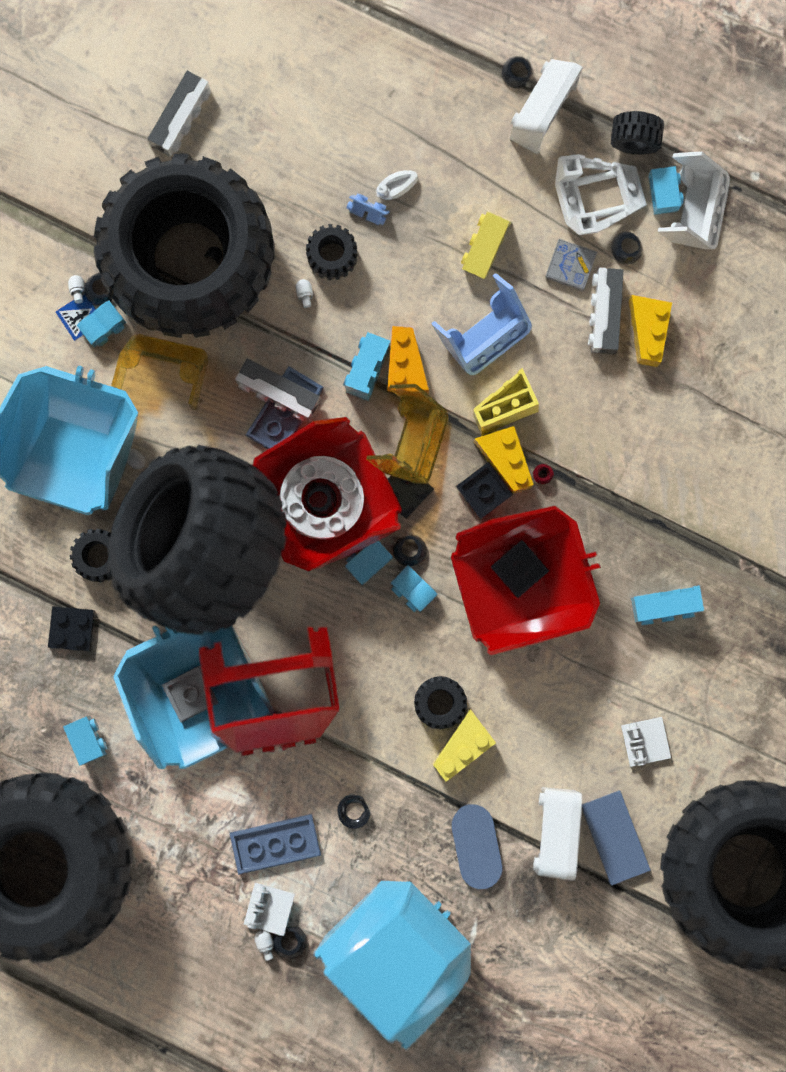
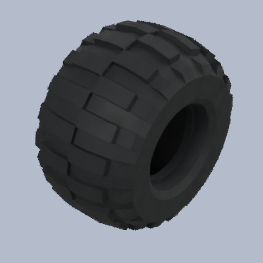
M173 154L172 160L161 162L160 158L156 157L145 161L146 168L138 173L129 170L120 178L122 186L118 191L114 190L112 192L110 190L102 202V208L105 212L102 218L97 217L94 230V238L97 241L96 246H94L95 263L100 272L101 281L109 295L125 314L132 317L137 324L151 331H161L165 336L182 338V334H193L194 338L211 335L210 330L223 326L225 330L236 324V318L244 311L249 313L259 301L258 295L261 290L267 288L272 274L271 265L275 258V243L271 223L257 192L250 189L246 180L230 168L226 171L222 169L221 163L204 156L202 160L193 161L189 154ZM183 223H196L209 228L217 235L223 247V261L221 265L209 277L194 284L171 285L160 276L155 265L156 246L163 234L172 227Z
M188 445L180 449L174 448L168 450L163 457L158 456L154 459L146 470L140 473L125 495L111 529L112 532L107 555H109L108 574L113 578L112 585L120 593L119 597L122 602L148 621L179 633L204 635V631L214 633L220 629H227L233 626L239 617L244 618L252 611L255 603L261 600L268 590V585L273 576L276 575L280 565V556L285 547L286 536H284V529L287 525L286 513L282 511L283 503L277 495L278 492L274 484L252 464L225 450L209 446L197 445V447Z
M41 772L19 775L0 781V849L9 839L18 834L38 832L54 839L63 849L68 862V877L63 890L53 901L40 907L30 908L19 905L7 894L0 881L1 958L16 962L24 959L30 960L32 963L50 962L62 956L67 957L83 949L98 938L113 923L121 911V905L125 896L129 893L132 881L130 869L133 863L132 846L128 845L125 834L128 830L122 818H118L110 807L112 803L102 793H96L89 788L87 783L79 779L60 776L58 773Z
M743 780L728 785H719L707 790L703 797L697 801L693 800L682 810L683 815L676 825L672 824L666 837L669 839L665 853L661 855L660 870L663 871L664 883H662L661 887L665 902L668 903L672 912V918L680 930L696 946L714 959L724 964L738 966L744 970L761 971L763 968L769 967L774 970L786 968V787L771 782ZM742 834L757 835L769 841L778 851L783 864V878L778 891L767 902L753 907L738 906L726 900L718 891L713 879V866L720 849L729 839Z

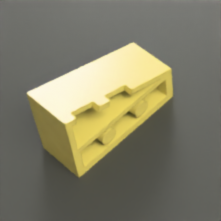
M486 212V215L482 214L477 224L480 226L477 234L473 233L469 245L472 247L469 253L465 252L461 260V264H463L462 269L486 279L512 221L492 212Z
M471 709L467 711L433 762V766L446 782L496 744Z

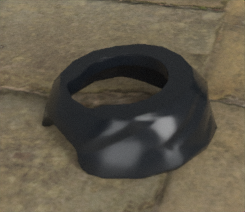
M522 56L512 57L504 63L501 76L508 86L522 88L533 74L532 65L528 59ZM514 63L524 64L528 71L525 78L516 77L512 74L511 66Z
M631 232L619 233L612 242V254L620 263L627 265L635 263L639 260L642 253V244L639 237ZM628 238L638 243V251L630 254L624 252L621 246L622 241Z
M100 272L88 278L85 283L87 299L95 305H102L108 300L111 302L112 297L109 293L97 295L92 289L93 283L96 280H101Z
M326 483L312 484L304 495L306 505L314 515L326 516L336 506V494ZM317 491H321L327 496V503L320 508L312 507L309 497Z
M408 535L396 541L393 554L400 564L412 567L424 561L427 555V546L420 537ZM408 539L414 540L418 546L417 554L412 557H408L402 552L404 541Z
M346 795L337 806L339 820L346 827L358 829L368 823L370 811L362 796ZM360 802L364 807L362 815L358 819L349 818L346 814L347 806L350 803Z
M298 926L286 927L285 932H294L297 938V946L290 951L285 950L281 946V938L283 936L274 933L272 939L274 943L273 949L278 955L292 959L304 952L307 938L303 930Z

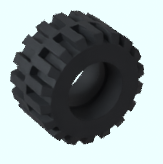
M643 111L620 113L613 118L610 144L613 148L628 154L646 155L655 153L662 147L664 121L659 116Z
M328 224V228H324L323 225L320 226L319 231L315 229L312 232L313 236H309L308 244H306V255L312 271L315 274L318 273L322 279L324 276L327 277V280H332V277H336V280H339L342 275L344 277L348 276V271H353L358 257L354 236L349 234L348 229H341V225L333 227L332 224ZM331 243L340 245L344 249L343 256L336 261L324 260L320 256V251L325 245Z
M102 529L87 530V533L82 532L79 534L81 537L79 539L76 538L73 541L75 545L70 548L72 551L70 559L73 562L71 565L76 569L75 572L93 582L101 583L106 580H112V577L108 574L107 567L109 558L99 568L90 566L87 560L88 552L94 545L103 544L108 548L111 533Z
M437 676L426 680L420 685L415 694L414 707L417 716L424 724L434 729H446L460 722L467 709V697L464 689L458 682L448 677ZM437 690L448 692L453 700L451 710L445 715H436L428 707L429 696Z

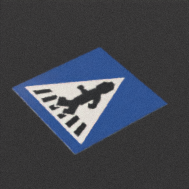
M86 294L82 296V303H75V300H72L55 311L74 341L84 335L76 325L96 310L92 302L87 299Z

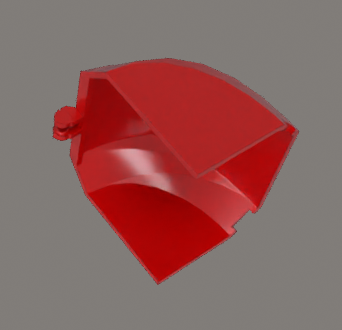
M347 417L313 421L261 453L253 461V466L260 470L274 484L279 497L282 483L288 472L296 464L315 456H327L342 461L355 472L363 488L364 503L358 520L347 532L338 537L325 540L309 538L297 532L287 521L284 529L286 541L281 557L284 562L308 572L349 556L401 529V524L398 522L401 506L366 434L362 430L357 432L349 425L350 420ZM318 478L311 480L305 485L302 490L301 500L309 514L318 518L331 517L339 510L342 496L335 483L328 479ZM314 483H326L336 494V506L326 516L312 514L306 505L305 492ZM321 491L315 492L309 497L311 506L318 508L325 506L327 503L326 494Z
M557 506L491 519L456 533L455 539L458 543L456 551L452 552L451 555L453 568L473 639L476 642L480 641L488 648L487 653L490 656L586 630L591 627L600 605L591 571L599 569L601 566L598 563L589 566L588 558L596 557L597 552L586 554L577 522ZM520 540H523L549 572L519 598H516L490 566Z

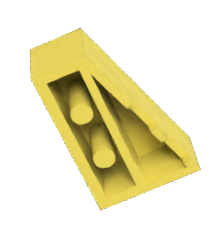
M523 368L509 381L507 380L495 393L489 395L473 409L474 419L481 435L538 412L539 403Z

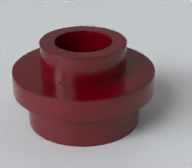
M539 464L533 470V478L538 484H548L553 479V470L547 464ZM545 471L547 476L541 478L539 472Z

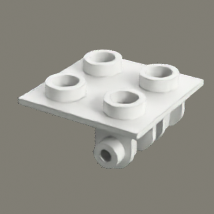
M662 717L621 725L630 767L671 758Z
M255 883L244 925L252 929L257 928L284 936L295 894Z

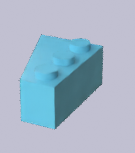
M367 332L366 337L361 338L358 346L360 351L357 356H354L351 363L352 369L350 374H347L343 384L346 393L366 401L370 400L391 346L390 340Z
M700 585L631 598L635 623L641 622V626L654 624L653 620L660 618L662 622L673 621L674 616L682 615V619L695 617L694 613L704 611Z

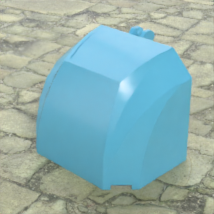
M48 366L18 374L0 406V478L6 483L4 487L9 491L84 515H91L93 511L99 509L103 511L108 510L124 472L137 426L138 411L127 392L95 382L96 371L92 369L89 370L87 379L83 378L84 367L77 366L75 375Z
M154 626L152 629L156 637L127 650L113 676L136 740L158 769H165L166 766H179L180 769H186L227 749L225 745L211 735L208 710L180 723L162 685L200 666L199 648L208 646L210 650L214 648V643L221 642L225 667L252 663L233 626L227 629H220L214 633L204 631V635L179 633L166 628L168 631L161 634L160 629ZM259 677L227 682L211 687L219 702L212 706L215 727L242 720L271 716L275 713Z
M380 881L324 936L314 954L316 958H322L326 966L324 970L325 975L388 1041L392 1043L395 1040L401 1042V1046L407 1050L442 1014L468 981L471 974V943L448 921L447 918L450 916V912L447 910L441 913L438 910L441 903L438 901L433 905L412 882Z

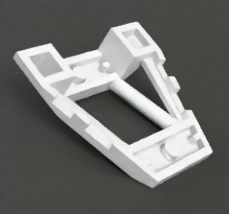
M579 154L560 156L558 158L555 187L565 223L578 235L598 233L647 205L636 166L617 162L607 163L603 162L602 159H589ZM582 168L607 170L580 177L583 174ZM616 177L624 205L585 213L578 186ZM608 217L604 220L596 222V219Z

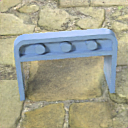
M496 273L493 277L500 290L490 300V306L493 311L463 335L457 329H450L446 332L435 321L431 323L443 345L469 375H476L528 335L532 327L531 321L514 287Z

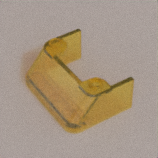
M143 334L132 335L119 354L111 386L122 390L127 369L135 368L139 364L141 356L180 365V378L185 383L193 384L188 405L192 410L196 411L209 361L206 351L202 348Z
M417 384L390 385L389 389L401 398L398 412L405 420L400 440L395 455L367 456L366 460L387 475L417 484H426L431 478L447 427V410Z

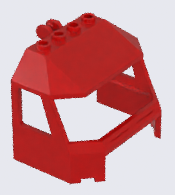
M307 627L311 653L231 667L224 666L221 642L214 643V648L210 650L208 646L199 648L200 668L212 737L234 753H241V756L253 755L254 750L262 749V753H272L277 746H280L283 751L296 747L295 743L304 742V745L317 743L316 739L321 738L340 710L327 627H320L318 631H314L313 627ZM324 667L331 706L242 720L215 727L210 687L232 681Z

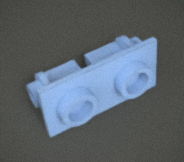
M358 193L356 196L352 195L349 197L353 200V202L349 201L346 207L350 213L363 218L365 211L369 213L366 220L378 226L380 224L384 225L386 218L383 216L390 213V211L386 210L385 205L379 202H375V204L368 202L366 196Z

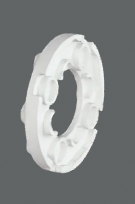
M315 456L296 464L288 472L281 486L280 499L283 503L282 511L286 513V520L297 532L309 538L325 540L344 534L356 523L362 512L364 494L355 472L348 465L332 457ZM318 478L328 479L339 488L342 496L341 506L331 517H314L304 508L301 500L302 490L311 480Z

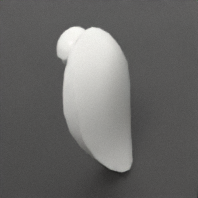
M414 171L396 172L379 184L376 194L384 200L396 199L404 195L416 184L418 175Z

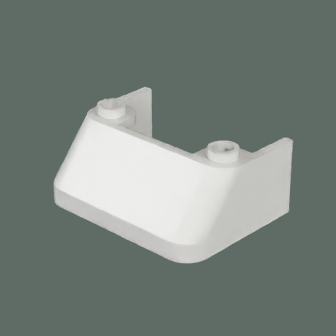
M553 59L550 62H545L541 69V73H543L520 114L515 113L510 123L513 125L510 140L537 155L539 154L546 132L571 89L575 91L578 86L583 69L582 66L573 62Z
M702 151L673 153V158L683 165L680 171V178L687 186L681 222H674L671 227L658 228V232L673 243L701 249H715L719 240L730 184L729 174Z
M542 787L541 791L543 793L539 794V806L543 808L541 847L538 858H534L533 869L540 876L575 881L582 794L576 790Z

